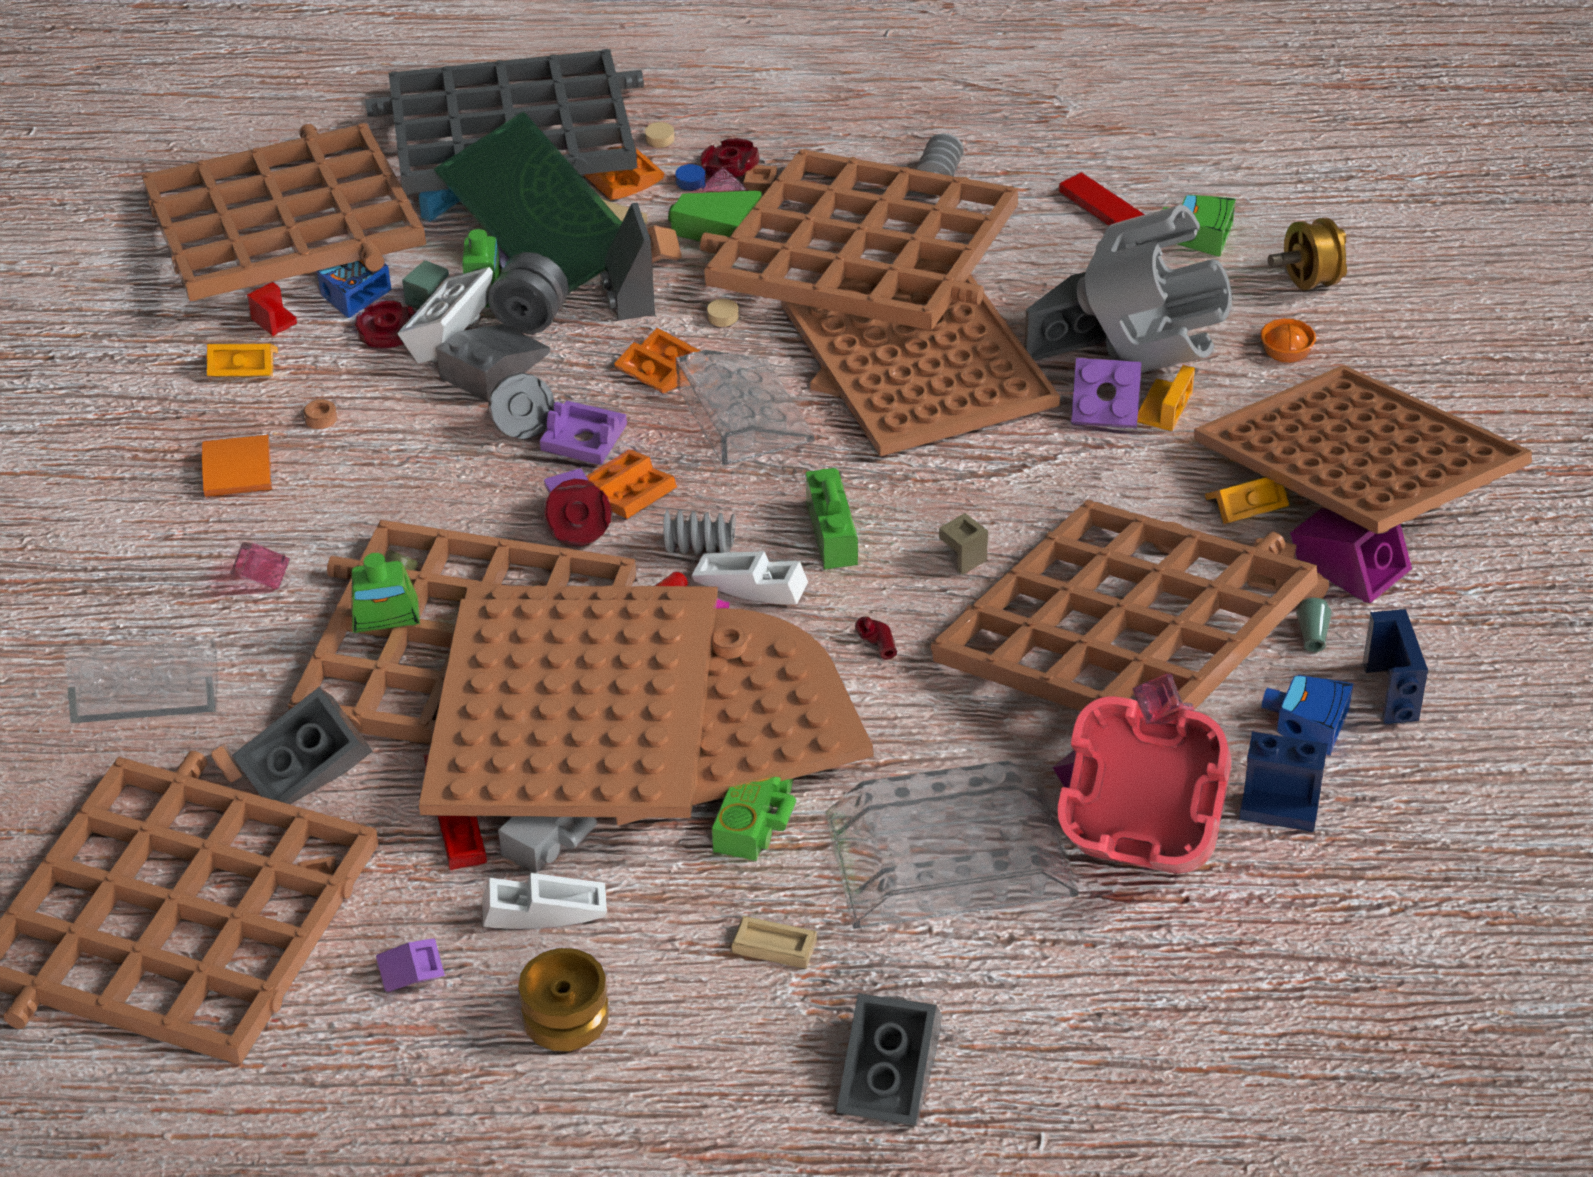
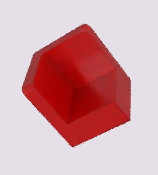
M271 282L247 294L251 319L271 336H275L297 324L296 316L283 307L281 290L276 283Z

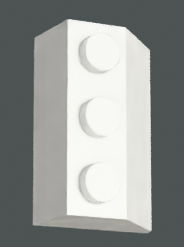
M490 267L446 279L397 333L418 364L430 360L433 363L438 362L436 348L455 333L464 331L468 325L473 324L480 318L481 315L479 313L488 304V295L493 275Z

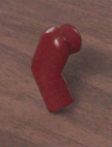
M868 616L860 617L856 621L855 630L859 637L864 641L877 645L881 658L890 660L897 655L892 631L887 624L872 620Z

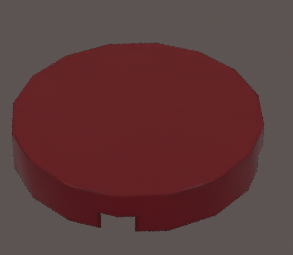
M734 138L721 141V146L716 148L714 144L708 146L701 154L700 163L701 167L705 170V174L709 177L728 179L746 174L747 171L758 165L760 157L757 146L754 147L753 142Z
M394 300L370 304L364 308V313L356 316V334L361 342L371 347L393 348L403 345L404 343L397 333L416 312L409 305L407 308L402 306L401 302Z
M574 478L561 482L549 493L544 503L543 518L547 530L557 541L567 546L583 547L594 543L605 533L611 522L612 508L608 496L603 490H600L589 480Z

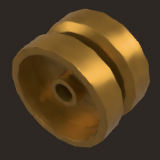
M556 948L540 953L530 960L520 973L518 991L522 1005V1022L527 1035L537 1045L552 1051H573L588 1046L601 1036L608 1025L609 1004L606 995L607 983L601 963L591 954L574 948Z

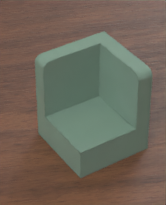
M426 260L419 264L402 279L405 304L419 310L436 291L435 288L449 276L448 269Z

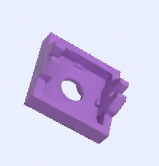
M1076 358L1071 424L1137 429L1142 362ZM1103 383H1110L1116 389V395L1110 401H1103L1097 396V388Z
M567 400L564 404L555 402L554 411L550 410L548 412L547 430L540 439L541 451L602 465L627 425L626 414ZM585 431H589L594 435L588 441H578L574 437Z

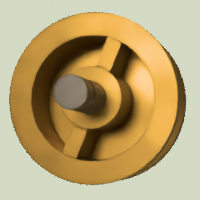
M1327 217L1318 218L1312 224H1308L1305 221L1294 222L1286 231L1284 252L1269 255L1268 264L1270 267L1286 265L1291 280L1302 290L1313 289L1318 283H1323L1325 286L1336 285L1347 274L1345 231L1342 228H1338L1335 222Z

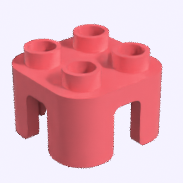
M1108 696L1089 703L1080 712L1074 725L1071 746L1076 752L1070 787H1062L1058 802V819L1064 833L1082 852L1100 859L1176 874L1188 873L1204 865L1215 849L1231 770V753L1221 727L1212 718L1200 712L1179 709L1178 717L1142 710L1137 701L1128 698Z

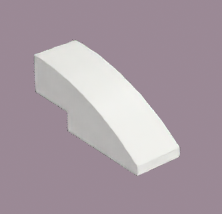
M764 551L704 553L692 574L693 580L704 586L718 587V591L735 597L772 604L797 605L808 583L800 561L769 562Z
M530 873L527 883L489 878L482 896L483 927L539 929L561 927L603 918L607 913L605 883Z

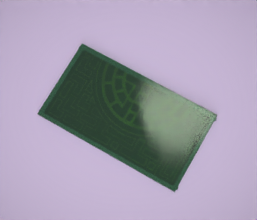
M524 111L434 168L435 173L490 236L497 239V245L509 259L523 252L537 253L549 258L561 268L566 276L569 287L568 294L605 270L604 258L622 221Z

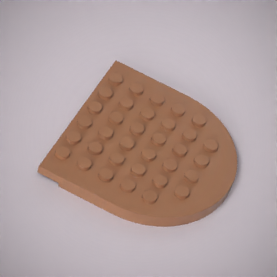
M716 609L714 632L724 626L740 627L747 634L748 647L740 657L734 659L716 656L711 649L695 796H693L692 806L726 797L729 787L772 777H780L782 782L787 779L874 757L873 745L829 654L817 640L798 626L772 615L743 609ZM648 817L614 818L617 823V826H620L623 824L642 820Z

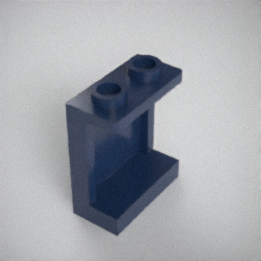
M1406 609L1370 612L1362 663L1366 673L1383 671L1388 673L1389 679L1382 714L1385 724L1419 721L1428 668Z
M1252 731L1239 820L1314 832L1328 744Z

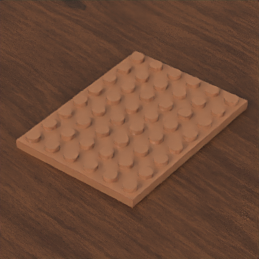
M920 258L914 269L947 275L953 264ZM970 274L965 283L978 285ZM844 278L837 289L870 295L878 284ZM898 289L892 300L925 306L933 295ZM985 293L980 305L953 300L932 331L781 301V306L821 367L825 370L880 457L1060 406V395Z
M1345 365L1194 429V439L1196 442L1376 534L1385 533L1390 528L1413 520L1416 516L1439 508L1442 504L1457 497L1465 496L1470 491L1488 485L1492 481L1514 473L1518 469L1532 463L1531 450Z

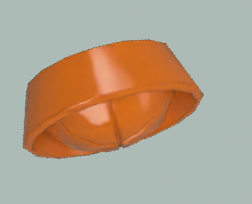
M1281 318L1264 325L1261 330V341L1268 356L1280 362L1293 363L1307 357L1316 342V333L1312 327L1302 321Z

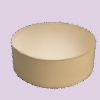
M652 123L645 129L646 143L652 147L664 148L674 142V128L668 123Z
M730 299L712 301L707 307L708 321L718 327L733 325L739 318L737 303Z

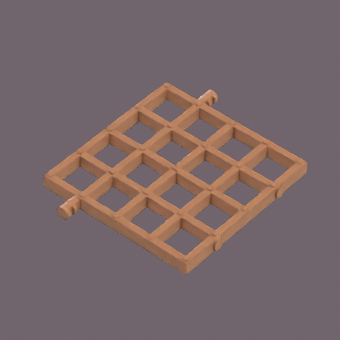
M367 123L321 134L318 133L314 125L306 124L299 130L301 137L299 139L253 148L208 160H200L195 163L156 172H147L141 175L152 218H156L171 254L175 275L179 274L189 301H197L198 299L254 287L301 274H309L314 271L363 260L368 270L378 271L384 265L382 255L426 245L424 227ZM362 146L364 151L325 159L324 157L325 154ZM308 158L311 161L308 164L271 172L269 168ZM373 170L377 173L376 176L338 184L336 180ZM256 171L257 173L256 176L218 185L215 182L217 179ZM201 183L203 186L200 189L161 197L160 195L161 192ZM318 183H322L324 187L286 197H283L281 193L283 191H288ZM266 195L269 201L228 210L226 206ZM389 195L391 201L353 210L349 205ZM211 208L214 211V214L172 223L170 219ZM334 208L336 214L298 223L293 218ZM279 221L281 227L239 236L238 230ZM398 221H403L405 227L365 236L362 231ZM224 234L226 240L184 250L181 246L183 243ZM347 234L350 239L313 249H308L306 243ZM289 247H292L294 252L292 254L275 257L255 263H251V260L249 258L251 256L260 255ZM230 261H236L238 266L196 277L192 273L193 270Z
M800 149L730 237L706 232L702 235L700 241L701 251L716 254L704 268L705 286L932 331L953 300L976 305L981 304L984 287L965 282L1018 206V188L971 180L967 177H954L910 169L908 167L860 160L856 157L849 158ZM806 172L836 177L830 186L801 181ZM857 181L888 186L883 195L851 190ZM909 190L941 196L935 205L903 199ZM784 200L815 205L809 214L778 209ZM961 200L994 206L989 215L956 209ZM836 209L867 215L861 224L830 219ZM888 219L920 225L915 234L882 228ZM762 228L792 234L785 244L755 238ZM941 229L974 235L969 244L935 238ZM814 238L845 244L839 254L807 248ZM867 248L899 254L893 264L860 258ZM739 257L770 263L762 274L731 268ZM920 258L953 264L947 275L914 269ZM791 268L823 274L816 284L784 278ZM844 278L878 284L870 295L837 289ZM898 289L933 295L925 306L892 300Z
M1087 499L1053 532H1048L1041 543L972 606H967L964 613L930 644L933 661L1082 711L1094 700L1103 697L1116 696L1130 699L1147 682L1177 693L1161 710L1139 704L1140 708L1148 712L1178 717L1179 709L1194 711L1318 584L1317 565L1279 555L1278 553L1285 548L1286 543L1284 538L1276 532H1269L1256 547H1252ZM1092 526L1120 533L1105 548L1078 541ZM1145 541L1174 549L1159 564L1131 556ZM1199 557L1229 565L1214 581L1185 573ZM1057 559L1084 567L1068 583L1040 575ZM1255 573L1286 582L1271 598L1240 589ZM1109 575L1137 583L1122 600L1094 591ZM1163 592L1193 600L1178 617L1148 608ZM1019 594L1047 602L1031 618L1003 610ZM1219 609L1250 618L1236 634L1204 625ZM1073 610L1101 619L1084 636L1056 627ZM1127 627L1157 636L1140 654L1111 645ZM981 629L1009 637L991 655L964 646ZM1183 645L1214 654L1198 672L1167 662ZM1035 646L1064 655L1046 673L1017 664ZM1089 664L1120 673L1103 691L1072 682Z
M380 520L360 560L333 555L329 558L327 575L329 577L350 579L287 705L288 711L320 687L324 677L367 683L356 707L339 705L359 733L431 745L450 652L441 671L400 665L399 661L409 641L451 648L455 624L420 619V624L358 632L388 638L378 661L336 654L347 631L353 632L351 610L352 569L356 566H363V560L368 554L380 553L384 556L389 545L430 551L421 571L406 569L418 596L420 617L430 597L461 602V599H465L467 586H502L510 564L553 570L546 586H566L572 573L613 579L615 581L612 586H632L636 577L635 559ZM450 554L491 560L482 581L440 574ZM387 687L430 694L420 718L376 711Z
M189 751L176 772L117 757L0 919V960L20 933L58 944L37 976L0 966V992L16 996L11 1007L4 1013V1020L16 1029H24L29 1022V1018L36 1012L38 1005L42 1004L241 1065L272 1014L280 1010L284 995L342 902L351 896L354 883L379 845L376 829L198 779L201 772L208 765V761L203 754L197 751ZM126 784L164 794L145 822L108 811ZM187 801L225 811L207 839L168 829ZM248 818L288 829L270 857L230 846ZM92 832L129 843L110 872L72 861ZM310 836L351 847L334 875L292 864ZM153 850L192 861L173 890L134 879ZM215 868L255 879L237 908L196 897ZM56 882L94 893L74 923L35 912ZM278 886L298 892L303 890L305 894L319 897L301 927L259 915ZM118 900L157 911L137 942L98 931ZM181 919L221 930L202 961L161 950ZM244 937L286 949L267 980L225 969ZM82 952L122 964L101 996L61 984ZM146 971L187 983L166 1016L125 1004ZM210 990L252 1003L232 1036L189 1023Z

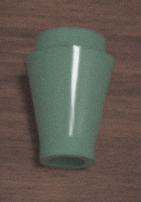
M1307 598L1303 600L1296 611L1304 639V647L1310 652H1319L1326 647V636L1332 611L1328 607L1327 602L1321 598Z

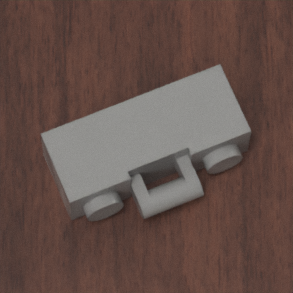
M512 816L498 830L501 856L532 872H538L546 862L552 863L557 858L561 844L574 849L597 825V820L595 817Z

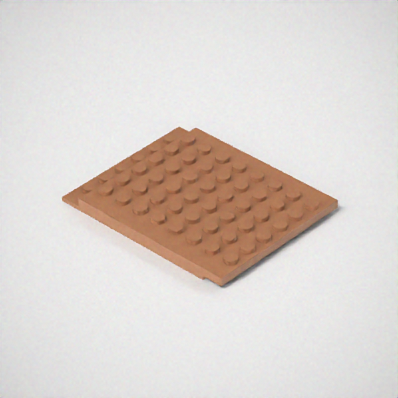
M467 586L465 599H461L422 785L419 800L420 815L691 818L718 587Z

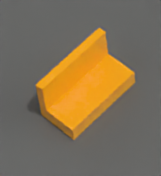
M207 344V376L273 377V354H278V347L272 344Z
M1182 365L1174 382L1156 378L1138 411L1137 423L1173 431L1193 393L1195 367Z
M1267 477L1205 493L1206 500L1217 499L1223 524L1289 506L1284 486L1275 483V481Z

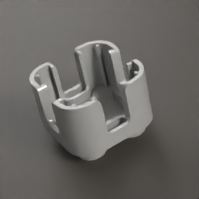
M1184 205L1174 206L1111 224L1096 246V251L1087 267L1085 277L1080 278L1077 284V297L1081 308L1088 315L1095 314L1106 333V346L1110 358L1117 361L1142 362L1141 373L1208 357L1214 349V344L1208 333L1188 336L1187 332L1220 323L1228 317L1231 310L1232 294L1229 279L1218 260L1211 259L1177 269H1170L1161 258L1163 253L1160 248L1193 240L1197 235L1200 224L1193 212Z

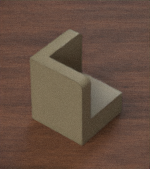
M964 513L939 528V538L957 552V571L960 574L964 575L987 561L988 530L969 515Z

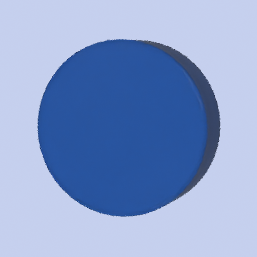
M695 164L680 166L675 172L676 185L688 191L701 188L705 184V170Z

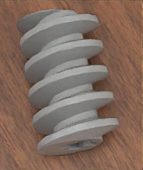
M941 133L934 135L926 144L916 170L954 176L964 153L961 141L950 134Z
M666 510L663 522V539L666 550L669 553H673L678 544L680 552L683 554H687L691 545L694 554L698 555L701 554L704 546L707 553H716L718 546L720 553L730 552L735 539L736 517L735 514H732L729 523H725L723 514L719 513L716 521L711 522L709 512H705L702 521H698L696 512L692 511L687 521L684 520L682 511L678 510L675 519L671 520L669 511Z

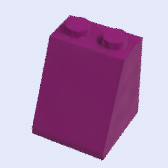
M1322 507L1290 532L1292 543L1297 545V560L1317 565V572L1325 579L1365 603L1373 602L1412 570L1401 524L1390 528L1385 533L1376 534Z

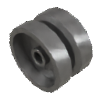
M523 252L514 255L507 261L500 276L490 288L488 300L490 309L505 326L520 333L535 334L544 331L552 323L557 311L561 308L567 297L569 287L563 271L552 260L537 253Z

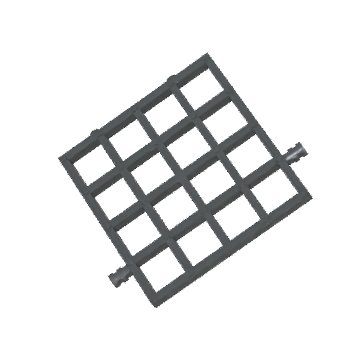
M610 49L401 72L392 71L388 73L391 96L365 99L367 117L394 116L401 183L405 194L454 189V185L443 174V171L450 167L410 171V167L449 162L457 163L498 137L489 136L463 139L462 135L508 131L522 121L528 128L561 125V129L535 131L533 133L549 151L566 150L567 154L555 155L554 157L571 176L627 169L633 170L637 168L636 149L621 90L644 88L642 70L616 72ZM597 71H603L604 73L599 75L562 78V75L588 73ZM541 77L551 78V80L509 84V81ZM498 83L496 86L455 90L456 86ZM437 88L445 89V91L401 96V92ZM599 95H609L610 97L577 102H568L567 100ZM556 101V104L513 108L515 104ZM502 106V110L459 114V110ZM448 112L447 116L404 120V116ZM608 119H615L616 122L609 124L573 127V123L590 122ZM452 136V141L407 145V141ZM621 144L622 146L619 149L579 153L578 148Z

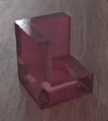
M722 166L701 188L705 193L749 191Z
M242 542L230 574L241 579L253 580L272 589H278L290 558L258 544Z
M1164 674L1133 688L1146 724L1163 725L1178 718L1179 709L1195 711L1192 703L1182 702L1172 674Z

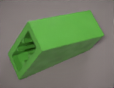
M761 192L683 193L678 201L671 205L668 221L671 222V229L676 231L678 237L699 242L705 232L730 237L761 199Z

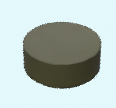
M390 549L386 551L384 556L385 562L400 561L407 570L416 571L419 565L418 561Z

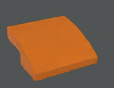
M622 146L609 147L608 150L622 148ZM635 147L637 156L636 169L584 174V176L610 200L631 196L651 187L664 178V172Z
M656 328L641 345L633 342L614 363V366L655 390L665 393L691 377L707 361V358L701 350Z
M268 434L202 441V475L205 497L272 490Z
M630 449L586 476L590 482L594 483L595 486L603 490L608 496L612 512L626 519L677 488L673 475L654 469L649 456Z

